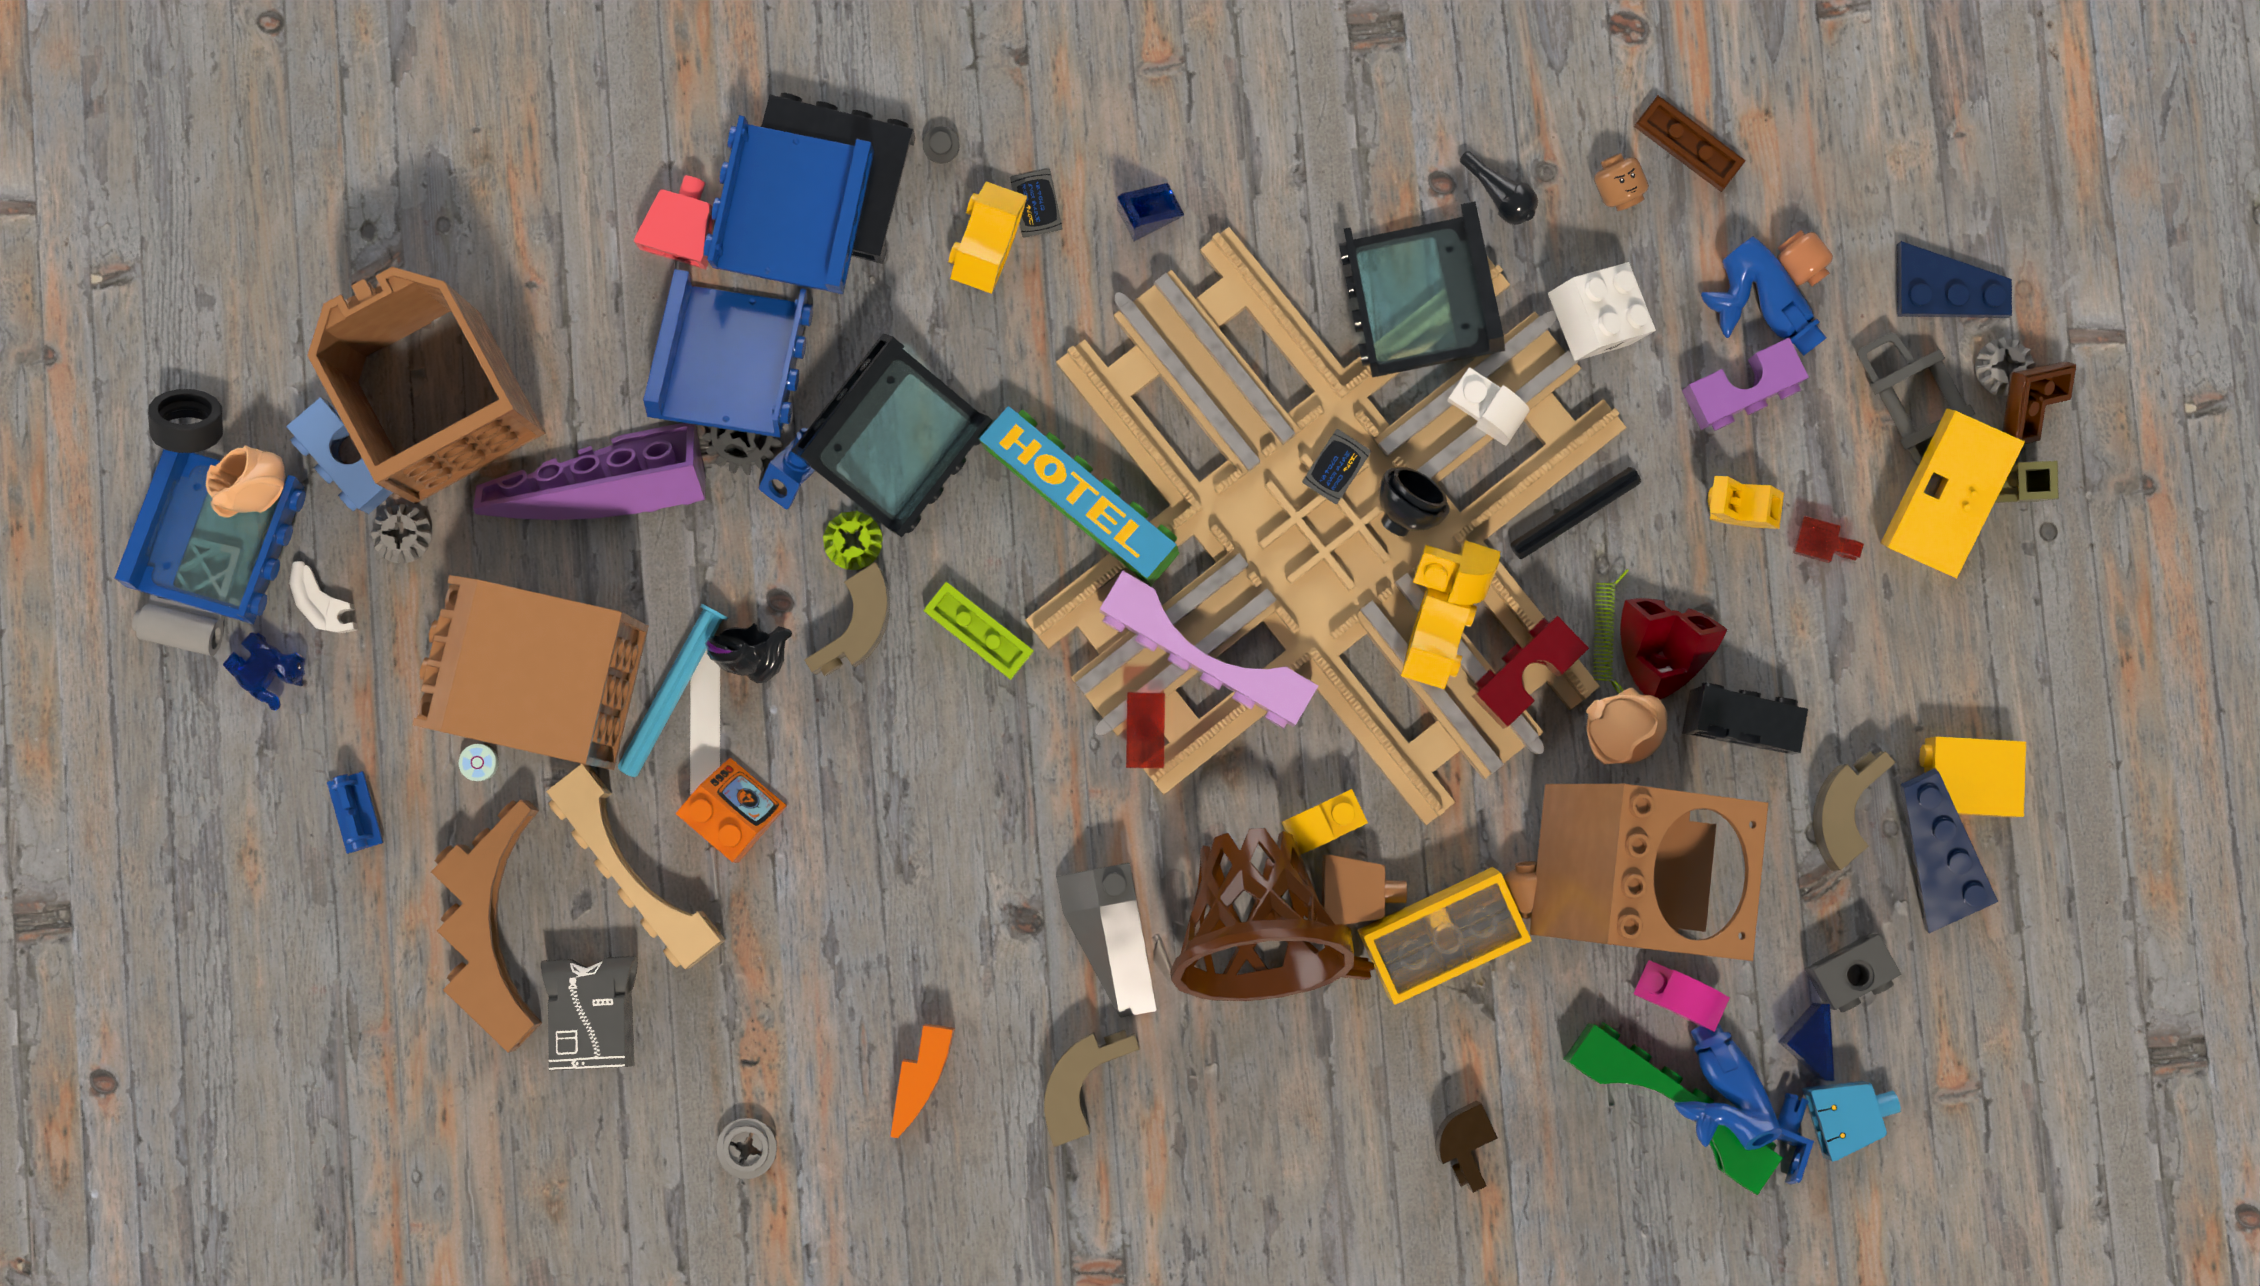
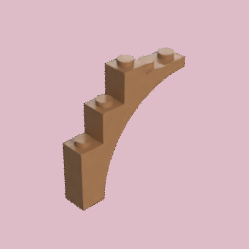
M521 799L517 803L514 800L501 810L498 814L501 820L492 830L486 828L472 841L473 850L467 845L457 844L455 847L449 845L436 857L435 862L438 865L431 871L463 903L461 906L457 903L444 913L441 917L444 923L437 932L469 962L467 965L461 962L447 976L450 983L443 991L508 1053L516 1051L542 1024L540 1019L523 1001L509 976L500 948L497 923L499 888L507 860L521 833L539 811L529 800Z

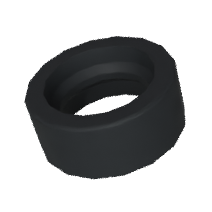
M195 389L167 391L155 397L148 406L150 437L156 445L165 450L177 453H195L216 445L223 436L222 405L216 397L207 392ZM178 418H197L202 420L192 424L169 422Z

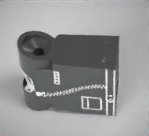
M637 956L606 957L590 967L583 966L573 959L544 960L541 962L542 977L549 996V1071L635 1066L631 993L637 974Z

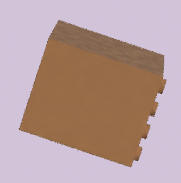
M1545 784L1536 868L1537 886L1532 908L1530 935L1753 961L1768 803L1631 784ZM1695 809L1714 811L1728 821L1739 838L1745 862L1744 887L1735 913L1719 932L1701 940H1691L1678 934L1679 929L1706 932L1716 824L1689 821L1690 811ZM1741 932L1742 937L1739 939L1738 935Z

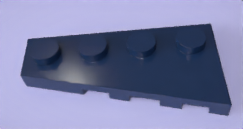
M1936 768L1900 784L1907 828L1910 832L1913 848L1911 849L1913 863L1917 871L1919 898L1923 906L1925 930L1928 933H1932L1997 903V897L1942 777Z

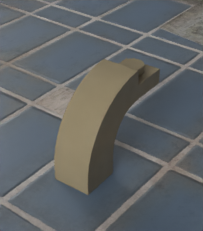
M1125 1030L1105 1036L1106 1044L1099 1046L1093 1032L1075 1042L1058 1060L1049 1078L1044 1100L1046 1125L1054 1147L1090 1134V1128L1080 1100L1082 1084L1087 1075L1097 1066L1140 1050L1135 1033L1127 1036Z

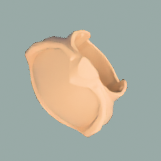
M246 445L243 448L232 450L216 466L210 465L207 472L206 488L212 497V501H210L212 509L219 516L230 518L239 512H264L274 504L283 491L286 481L285 467L282 458L269 451H261Z
M1628 688L1616 696L1595 700L1586 710L1588 714L1587 735L1589 745L1594 756L1604 765L1616 763L1634 764L1651 756L1660 747L1667 732V711L1662 702L1651 695H1640L1634 688Z

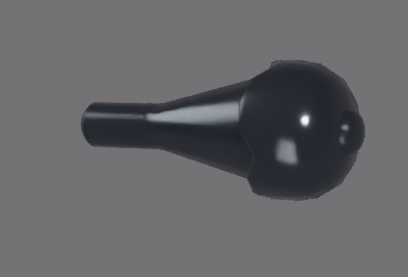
M1470 151L1465 152L1461 156L1460 163L1480 180L1497 206L1498 215L1505 222L1518 225L1531 220L1535 216L1538 198L1534 190L1527 183H1517L1488 168Z

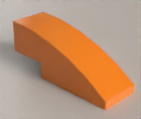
M932 1024L923 1025L918 1060L904 1059L901 1064L890 1137L898 1138L914 1121L931 1097L948 1059L955 1028Z

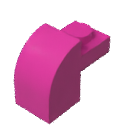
M1648 960L1633 993L1639 998L1667 1009L1715 1032L1730 997L1694 978Z

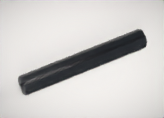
M1628 467L1511 543L1514 554L1519 559H1523L1638 486L1641 483L1639 474L1633 467Z

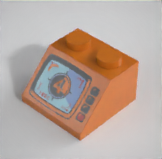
M730 757L698 786L675 814L732 863H739L787 805Z

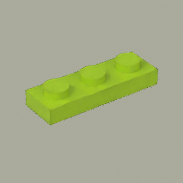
M945 582L923 610L1009 680L1014 678L1034 653V650L947 582Z

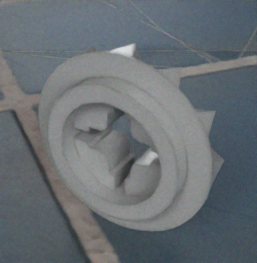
M2005 337L1987 343L1979 351L1975 361V372L1978 381L1988 392L1997 396L2007 397L2011 373L2035 368L2037 363L2032 359L2031 349L2025 348L2019 340L2006 339ZM2004 355L2007 357L2008 363L2019 365V367L2009 372V377L2006 376L2004 370L1992 368L2003 362Z
M399 504L385 507V510L378 517L374 518L375 523L370 534L373 538L374 549L384 559L394 563H409L421 557L428 549L432 537L431 525L428 518L419 509L410 505ZM402 522L403 528L415 532V534L403 537L402 543L398 544V539L388 535L387 532L398 530L399 524Z
M737 1119L729 1123L718 1137L716 1145L718 1161L727 1173L736 1178H756L764 1174L776 1159L777 1141L769 1126L758 1119ZM753 1133L752 1146L758 1148L757 1150L761 1151L762 1154L751 1153L742 1164V1150L737 1148V1145L732 1144V1142L744 1143Z

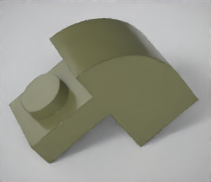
M2058 461L2018 462V464H2014L1995 503L2058 500Z

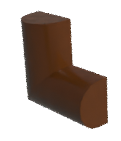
M2063 361L2011 373L2002 432L2025 441L2024 444L2040 441L2046 405L2071 400L2076 364Z

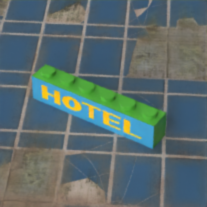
M1008 406L979 438L984 449L1151 587L1180 554L1177 544H1175L1177 537L1162 524L1156 528L1146 520L1149 514L1136 502L1132 501L1128 505L1118 497L1121 491L1108 479L1104 478L1100 482L1091 474L1093 468L1080 456L1076 455L1072 459L1063 451L1065 445L1055 435L1049 432L1044 436L1035 428L1038 423L1027 412L1021 409L1017 413Z

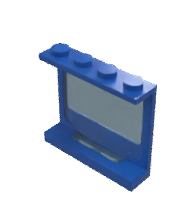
M164 449L114 579L130 589L254 625L257 615H262L267 604V595L265 593L269 582L274 581L280 569V560L278 558L282 547L287 546L291 540L293 533L291 523L295 512H299L304 505L306 497L304 485L296 477L288 475L280 497L264 512H239L230 518L222 517L212 509L210 503L212 497L206 488L207 472L210 465L216 466L220 461L195 453H177Z

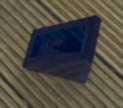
M1168 183L1122 193L1117 197V210L1133 241L1184 216Z
M1814 1002L1778 1042L1817 1078L1834 1081L1830 1004Z

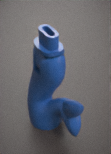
M1754 236L1722 260L1730 284L1728 292L1701 293L1704 303L1710 309L1719 313L1720 328L1726 338L1730 337L1741 317L1742 308L1749 299L1753 281L1757 285L1762 315L1770 329L1777 336L1784 340L1790 338L1792 344L1796 346L1803 356L1827 338L1817 326L1820 321L1818 319L1811 321L1814 318L1813 311L1787 270L1774 254Z
M1719 1023L1715 1032L1702 1026L1692 1030L1691 1034L1697 1044L1694 1050L1699 1055L1698 1062L1703 1075L1714 1089L1736 1106L1700 1101L1674 1103L1681 1115L1696 1122V1134L1701 1144L1705 1147L1709 1145L1718 1125L1728 1127L1746 1150H1755L1776 1140L1781 1135L1782 1129L1769 1097L1752 1064L1739 1046L1732 1040L1731 1033L1724 1032Z

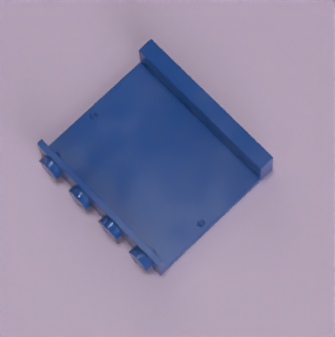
M739 115L737 127L731 126L728 136V148H732L729 162L724 161L721 167L720 184H724L721 198L716 197L713 203L712 219L716 220L713 234L708 233L705 239L704 255L708 256V262L712 268L843 294L874 156L872 143L856 139L855 146L749 125L745 116Z
M674 269L643 399L647 417L781 437L783 423L789 424L792 415V402H788L790 391L796 392L798 387L799 369H795L797 358L803 359L805 355L806 337L802 336L804 326H810L813 317V304H808L806 289L800 290L799 299H796L794 302L692 286L689 271Z

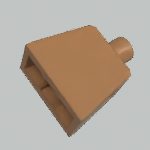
M1322 855V907L1335 925L1384 919L1385 903H1406L1407 882L1385 880V865L1334 855Z

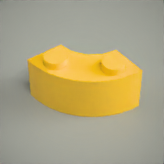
M987 181L979 194H972L966 210V214L971 215L961 243L955 242L950 252L948 262L954 264L950 279L992 294L1015 239L1027 200L1026 195Z
M1426 587L1407 648L1401 676L1445 689L1449 676L1456 677L1462 661V656L1457 654L1464 627H1471L1477 606L1473 604L1458 605L1449 603V594Z

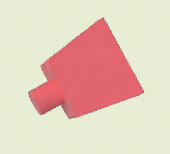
M685 175L678 194L661 189L635 236L634 243L642 251L706 270L708 256L704 255V244L707 234H712L714 220L712 219L713 207L711 204L700 200L705 182Z

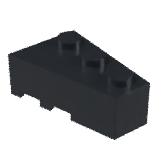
M1702 683V686L1691 689L1689 692L1682 734L1790 755L1799 754L1802 749L1808 709L1798 707V701L1790 698L1775 697V701L1761 698V693L1748 690L1734 692L1724 689L1722 685Z

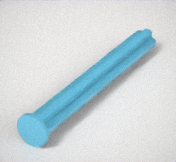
M701 604L700 607L703 610L618 764V769L628 776H638L707 650L705 642L709 637L715 635L722 620L727 621L728 619L725 615L704 604Z

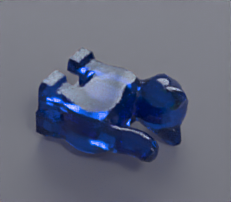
M252 632L241 643L250 652V657L245 661L236 652H233L223 663V666L235 677L243 689L248 691L257 700L267 703L270 709L275 711L281 706L279 697L266 689L276 675L287 684L303 686L304 684L301 680L305 674V659L297 652L282 654L276 647L269 645L266 642V637L262 634Z

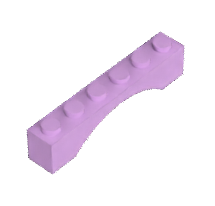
M1125 571L1121 572L1100 607V613L1105 615L1103 619L1105 624L1121 633L1124 628H1127L1138 635L1135 639L1137 643L1153 652L1157 647L1170 654L1167 659L1169 662L1187 671L1189 666L1203 673L1200 680L1217 690L1222 685L1235 692L1232 697L1235 701L1249 709H1252L1254 704L1267 711L1265 716L1267 720L1283 729L1287 724L1292 727L1297 724L1318 688V685L1288 667L1272 669L1243 668L1223 663L1204 654L1189 643L1173 626L1161 606L1156 590Z

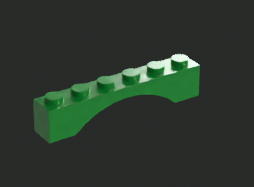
M1604 1022L1599 1027L1588 1023L1563 1059L1599 1084L1623 1083L1639 1085L1655 1090L1675 1103L1688 1101L1714 1103L1712 1098L1699 1089L1695 1088L1691 1093L1681 1086L1680 1083L1683 1078L1668 1067L1664 1066L1660 1071L1650 1064L1649 1061L1652 1056L1637 1045L1633 1044L1629 1049L1620 1043L1618 1039L1621 1034ZM1718 1125L1709 1143L1718 1170L1755 1195L1760 1193L1783 1159V1157L1774 1152L1777 1146L1774 1142L1755 1150H1746L1735 1134L1724 1125Z

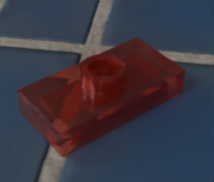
M1127 692L1126 768L1164 769L1165 693Z

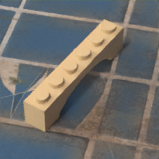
M580 764L546 791L552 799L548 802L550 808L561 820L565 818L569 820L575 828L571 832L574 839L583 849L590 847L598 858L594 861L598 870L607 879L611 876L621 887L617 891L620 898L629 908L636 906L644 917L640 920L642 926L651 937L655 938L657 935L667 946L663 950L664 954L676 968L680 965L684 969L692 968L726 941L704 911H697L695 914H691L673 906L652 891L633 871L619 849L610 826L606 798L612 793L590 765Z

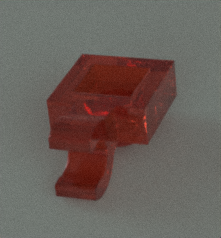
M1804 516L1801 520L1793 554L1826 563L1832 561L1833 554L1856 561L1861 556L1864 543L1838 537L1840 525Z

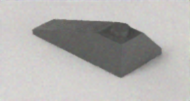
M1130 863L1056 876L1063 914L1119 1017L1157 1011Z

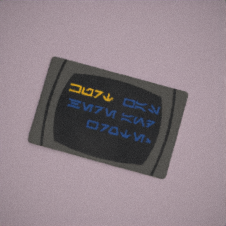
M1050 169L1011 176L1012 190L1027 196L1020 220L1022 237L1026 238L1062 230Z
M1336 429L1304 477L1302 483L1332 503L1338 504L1371 454V450L1339 429Z

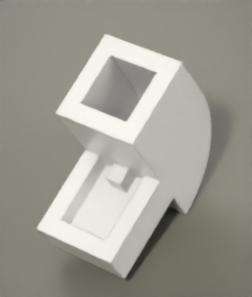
M1470 367L1447 400L1476 419L1478 422L1475 427L1505 446L1511 441L1530 411L1527 404L1504 385L1499 387Z

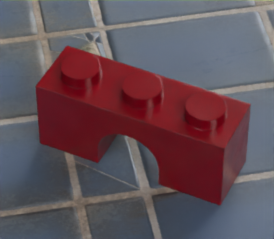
M1559 616L1554 617L1550 621L1545 617L1542 618L1528 632L1533 637L1523 647L1516 643L1501 658L1506 663L1496 673L1489 669L1474 684L1479 690L1472 697L1503 729L1510 726L1535 701L1522 684L1523 672L1529 664H1542L1558 677L1566 672L1589 649Z

